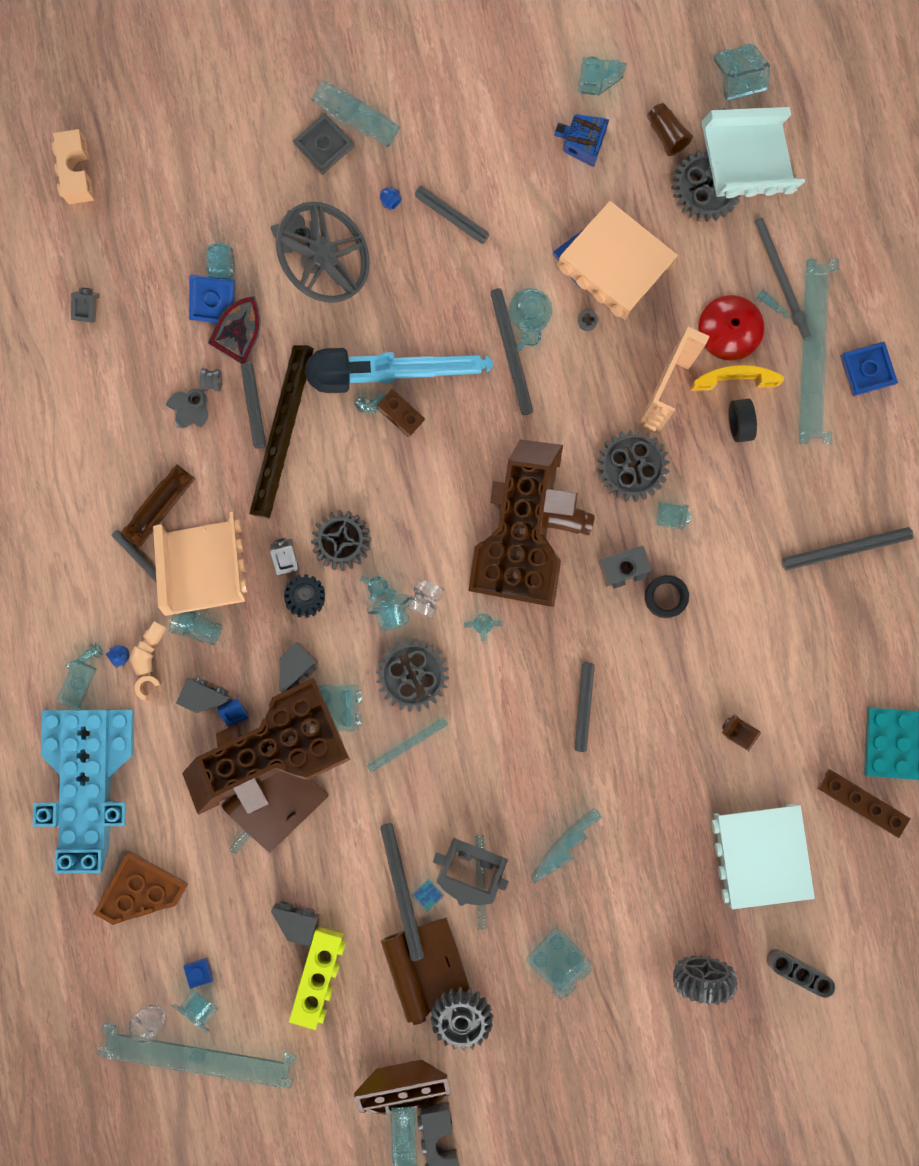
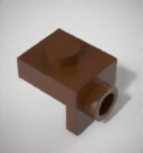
M735 714L731 718H727L722 726V734L748 752L761 734L759 730L744 722Z

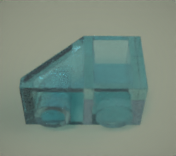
M583 57L578 93L601 95L623 79L626 63L619 60L608 61L597 57Z

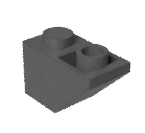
M298 642L280 658L279 691L281 693L299 685L298 681L304 675L307 678L317 669L315 667L318 663L317 660Z
M196 676L195 679H187L176 704L195 713H201L231 701L233 697L227 695L228 690L216 686L214 689L207 685V680Z
M281 901L279 904L276 903L272 907L271 913L287 941L311 946L320 914H316L314 909L302 907V909L293 908V904Z

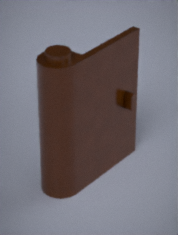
M282 771L261 781L260 783L270 805L250 815L247 814L237 794L228 797L221 806L239 826L266 851L271 853L329 796L313 779L306 780Z
M447 917L417 926L424 953V958L421 960H411L404 931L381 940L408 1023L412 1022L413 1025L426 1021L425 1017L432 1011L437 998L441 999L443 992L449 994L451 988L458 992L460 986L463 991L467 992L470 988Z

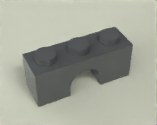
M449 1102L421 1108V1115L417 1116L419 1131L423 1130L424 1139H421L423 1155L427 1154L428 1163H425V1166H459L457 1149L444 1150L437 1144L440 1137L450 1135L453 1131Z

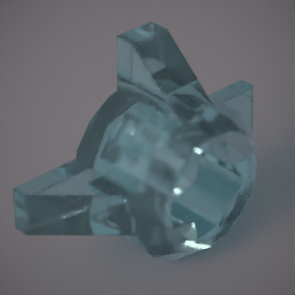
M543 321L538 327H527L522 322L519 325L523 331L521 334L522 342L516 348L520 351L526 345H537L541 340V331L547 324Z
M361 576L360 578L361 582L368 585V590L371 593L368 600L371 602L385 594L393 597L396 594V591L389 588L388 582L383 577L377 576L369 579Z
M479 614L474 621L464 622V628L474 627L476 632L481 634V641H487V633L493 627L502 626V621H493L487 614Z

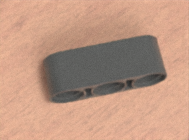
M774 949L768 953L766 958L767 964L778 975L823 998H828L835 992V983L822 971L782 950ZM783 957V965L775 967L776 960ZM804 968V975L801 978H796L797 971ZM825 979V986L818 989V982Z

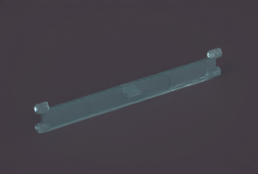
M838 258L830 259V264L816 265L815 259L807 260L805 315L811 337L803 340L800 444H808L809 438H823V444L832 443V432H823L829 272H837L839 270Z
M104 1023L102 1027V1032L107 1033L105 1047H99L98 1056L103 1058L291 1089L293 1079L287 1077L289 1065H295L297 1055L285 1053L284 1061L281 1062L116 1034L115 1024Z

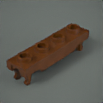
M178 464L158 484L134 514L130 523L122 530L121 534L139 548L152 534L153 526L160 524L195 480L192 475Z
M827 770L826 777L819 784L818 790L893 836L900 838L911 818L834 771Z

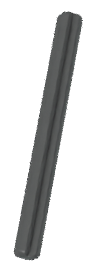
M501 288L493 289L491 291V298L521 414L529 415L533 413V407Z
M910 527L785 557L782 559V566L787 571L909 541L914 538L913 530Z
M392 823L383 824L380 826L410 957L412 961L421 960L424 958V953Z

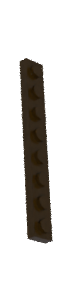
M293 345L249 512L250 515L256 517L270 518L273 510L275 496L306 383V363L314 351V348L308 345Z

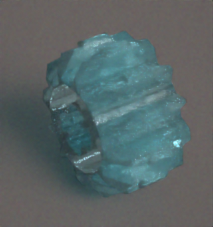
M224 243L211 244L207 248L208 252L206 253L208 275L210 277L231 279L235 271L232 247Z

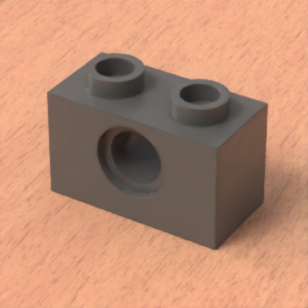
M644 546L598 561L606 587L612 585L613 589L626 585L625 581L634 578L635 582L648 578L647 574L652 571ZM621 563H628L630 565V574L621 572Z

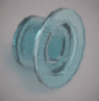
M534 288L524 289L516 293L509 305V316L513 324L527 332L538 331L544 328L552 315V304L548 296Z
M399 594L384 598L370 605L367 608V613L376 615L380 630L382 631L398 628L410 621L405 606L410 597L408 594Z
M194 989L191 990L180 1006L176 1003L172 1004V1007L206 1033H209L210 1030L205 1025L218 1007Z

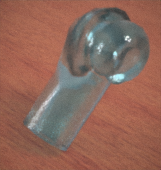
M380 392L373 400L359 397L355 400V407L362 413H376L378 410L375 407L385 395Z

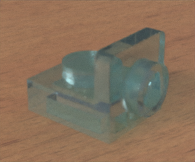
M660 502L655 525L682 530L686 524L689 525L691 512L688 511L689 505L679 506Z

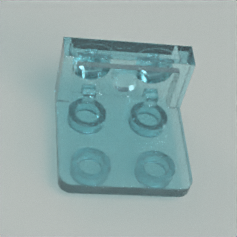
M746 44L740 48L723 50L721 53L714 55L715 63L725 76L724 97L726 100L769 90L770 65L755 45Z
M318 685L338 731H358V726H362V713H358V703H362V690H358V685Z
M558 928L553 929L527 957L528 965L552 987L553 993L560 1000L564 995L568 997L574 991L575 983L580 978L582 980L585 979L591 972L590 967L592 963L590 959Z

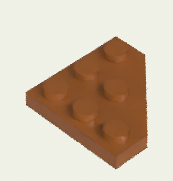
M129 851L126 853L93 914L115 925L165 908L174 907L179 903L188 883Z

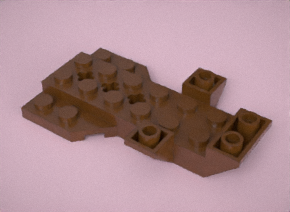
M519 440L508 459L505 483L493 481L490 503L501 505L499 526L491 533V536L474 547L468 591L550 607L555 605L561 560L546 539L550 513L574 516L578 493L553 490L557 467L560 468L563 445ZM524 528L525 534H520V529ZM521 550L522 556H516V552ZM514 573L519 575L518 579L513 578Z
M314 678L272 697L269 704L270 708L259 728L242 735L238 724H235L216 733L217 748L196 757L182 774L198 815L220 805V801L234 794H237L247 814L250 815L270 805L260 783L261 781L282 771L310 780L350 760L331 712ZM314 726L316 728L315 732L313 733L308 732L310 731L309 727ZM293 736L295 738L294 742L290 744L287 742L289 741L288 738ZM269 746H272V747L274 748V749H273V752H271L270 754H268V753H267V751H268L267 748H268Z

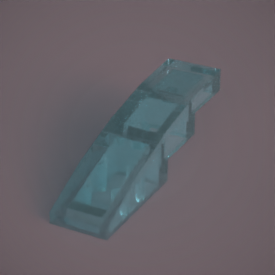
M324 80L321 81L311 98L312 101L347 126L351 124L367 137L371 135L386 147L390 146L400 129V126L372 107Z
M593 808L570 826L546 852L531 875L534 884L573 859L569 850L587 839L583 830L602 818L596 808Z
M415 1107L391 1108L393 1166H417Z

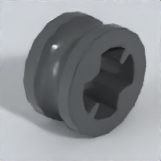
M588 309L582 311L578 318L579 327L584 331L593 330L598 323L597 314ZM587 315L590 319H594L590 326H587L586 322H582V319H585Z

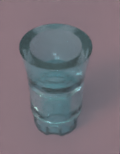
M195 611L174 614L168 632L215 645L220 637L223 625Z

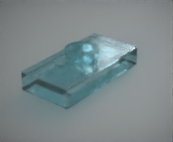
M77 659L74 660L56 701L78 710L97 668Z

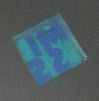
M429 878L411 895L426 912L444 897L442 892Z

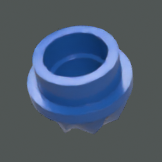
M393 187L382 189L380 193L382 206L390 211L395 209L402 201V197L399 195L400 192Z
M121 645L109 648L110 651L106 653V656L115 668H118L120 665L124 666L129 659V650Z

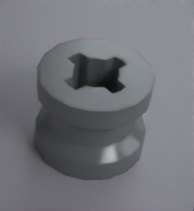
M207 368L201 369L200 387L202 391H207L208 389L221 391L222 372L220 369H215L214 371H209Z

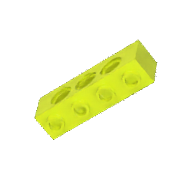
M320 926L315 930L289 1023L316 1030L319 1023L323 1024L327 1011L323 1009L325 1000H330L333 987L329 986L331 978H336L340 964L336 963L338 955H343L346 941H342L344 933ZM323 950L328 951L331 954V959L323 960L320 952ZM320 973L324 976L325 981L318 983L314 980L313 975ZM307 997H315L318 1000V1004L310 1005Z

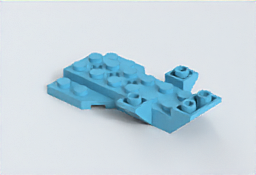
M42 710L41 757L60 775L59 801L33 803V827L59 826L58 849L55 850V873H102L110 846V826H126V802L110 800L111 777L134 755V710ZM85 727L87 731H90V736H86V738L83 735ZM85 752L90 755L86 761L82 757V753ZM84 773L86 777H89V781L84 782L82 780V776L84 775Z

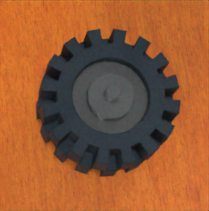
M304 574V577L298 575L295 580L292 578L290 584L287 583L286 590H284V600L287 609H290L293 615L297 614V617L300 618L301 616L309 618L311 614L315 616L316 612H320L322 606H324V586H321L320 580L316 581V577L312 576L309 578L307 574Z

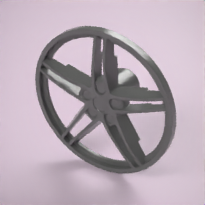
M305 202L292 208L282 218L276 233L277 256L284 273L297 289L315 300L327 303L345 301L361 290L369 273V252L359 228L345 213L326 203ZM310 210L311 239L285 231L288 222L295 215ZM323 212L340 220L354 237L330 242ZM352 241L357 242V244L340 251L337 248L338 245ZM283 244L291 247V250L302 254L301 265L304 271L301 281L296 278L287 264ZM359 249L361 271L355 284L350 274L337 258ZM325 270L337 285L340 284L346 293L329 296L314 292L311 288L321 272ZM310 273H315L313 278L311 279L310 284L308 285V287H306L305 283L307 282Z

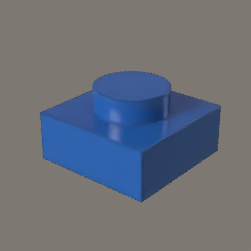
M239 698L217 707L219 715L228 727L249 719L248 712Z
M208 958L183 966L190 989L214 980Z

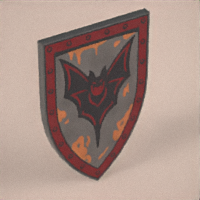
M255 296L246 297L231 304L220 316L208 341V344L241 364L247 363L260 334L261 315Z

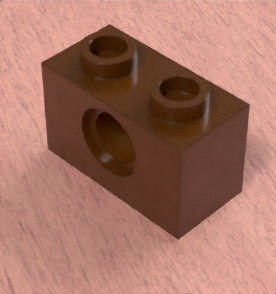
M393 389L375 407L407 437L411 436L425 420L419 412Z

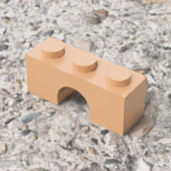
M79 129L53 133L54 142H52V150L57 159L54 167L57 176H59L60 183L57 184V189L60 197H63L68 204L94 201L90 177L85 171H73L76 163L82 160H89L86 138Z

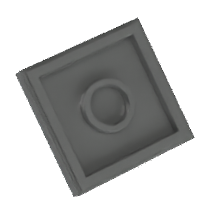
M326 113L293 140L294 145L322 175L354 148V143Z

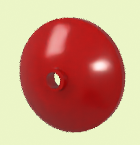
M735 295L722 296L710 302L703 310L698 322V331L709 336L704 346L705 349L713 356L729 361L740 360L751 355L760 345L765 330L764 320L759 309L748 299ZM731 321H737L738 326H733Z

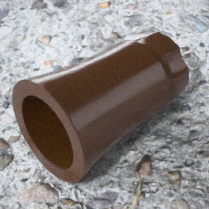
M664 103L655 105L647 114L651 126L663 144L667 156L678 154L691 143L693 135L680 123L672 110L668 109Z
M575 508L574 516L550 513L548 528L590 535L595 515Z

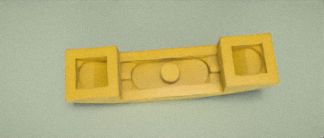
M729 366L704 374L696 379L690 387L691 391L713 390L717 385V381L756 379V387H776L784 382V376L757 366Z

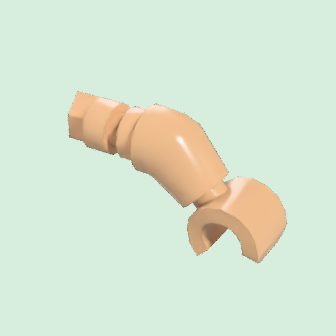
M155 621L143 635L145 638L143 642L140 641L137 646H134L130 654V662L136 676L140 677L135 684V693L142 700H148V695L143 692V684L145 682L151 681L154 686L162 685L159 679L151 676V672H153L152 658L154 656L152 653L155 649L153 648L154 644L159 643L167 628Z

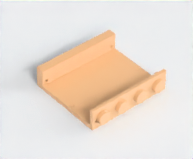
M609 201L562 253L557 266L563 274L571 276L579 287L587 289L592 293L599 303H604L608 306L615 316L626 320L634 306L662 274L673 266L678 255L614 203Z
M687 327L672 352L639 422L643 425L644 429L650 432H660L672 416L675 408L660 402V396L675 364L689 370L709 339L708 335Z
M229 512L230 519L228 522L167 532L162 524L153 526L158 607L165 616L246 601L245 592H248V584L246 579L243 578V572H246L245 560L241 557V552H244L243 540L239 537V533L242 532V524L240 519H236L233 512Z

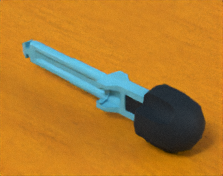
M326 348L316 351L309 357L305 367V375L309 384L319 392L346 393L350 388V383L380 382L383 384H394L395 379L481 374L482 369H486L487 373L493 368V362L488 356H485V360H482L480 355L394 358L393 352L377 356L348 357L347 350L344 348Z

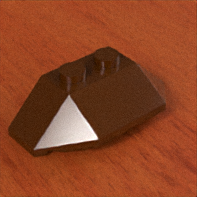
M423 1060L377 1068L354 1092V1099L360 1113L370 1112L372 1114L388 1115L432 1106L445 1096H449L451 1089L447 1074Z

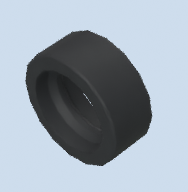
M750 398L733 400L729 405V424L735 442L752 441L756 438L757 418L754 404Z
M672 575L657 577L648 585L644 600L652 614L659 618H671L679 615L686 609L689 603V591L681 579ZM671 584L678 589L680 601L675 608L663 610L656 605L654 592L658 586Z

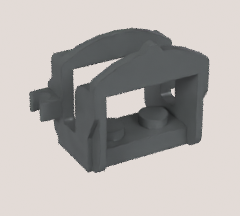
M453 838L446 856L436 852L433 863L442 866L437 878V884L451 897L456 899L460 906L465 904H492L498 889L505 891L509 883L508 880L502 878L508 859L456 838ZM455 852L459 853V858L466 861H471V859L480 861L479 865L486 869L492 870L495 867L488 891L447 876Z

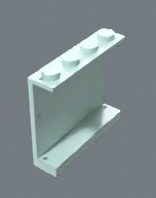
M790 107L711 110L701 121L716 197L726 196V198H733L738 195L752 197L757 194L770 196L782 192L788 195L796 192L805 183V179L793 177L783 129V123L791 116Z
M792 803L786 804V807L726 815L714 814L715 820H712V830L714 834H717L718 843H715V851L717 857H720L721 860L718 872L720 880L724 881L725 888L721 890L723 902L727 903L728 907L740 909L815 899L801 805Z

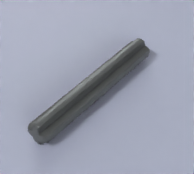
M418 187L415 192L417 199L481 244L486 242L489 237V233L425 187Z
M252 363L241 364V373L254 448L260 449L266 447L254 368Z
M588 662L582 664L574 746L575 751L586 752L588 744L595 668L593 663Z

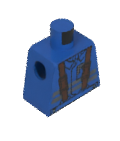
M576 114L573 116L570 126L558 122L554 136L566 139L563 150L566 154L594 167L607 131L609 119Z

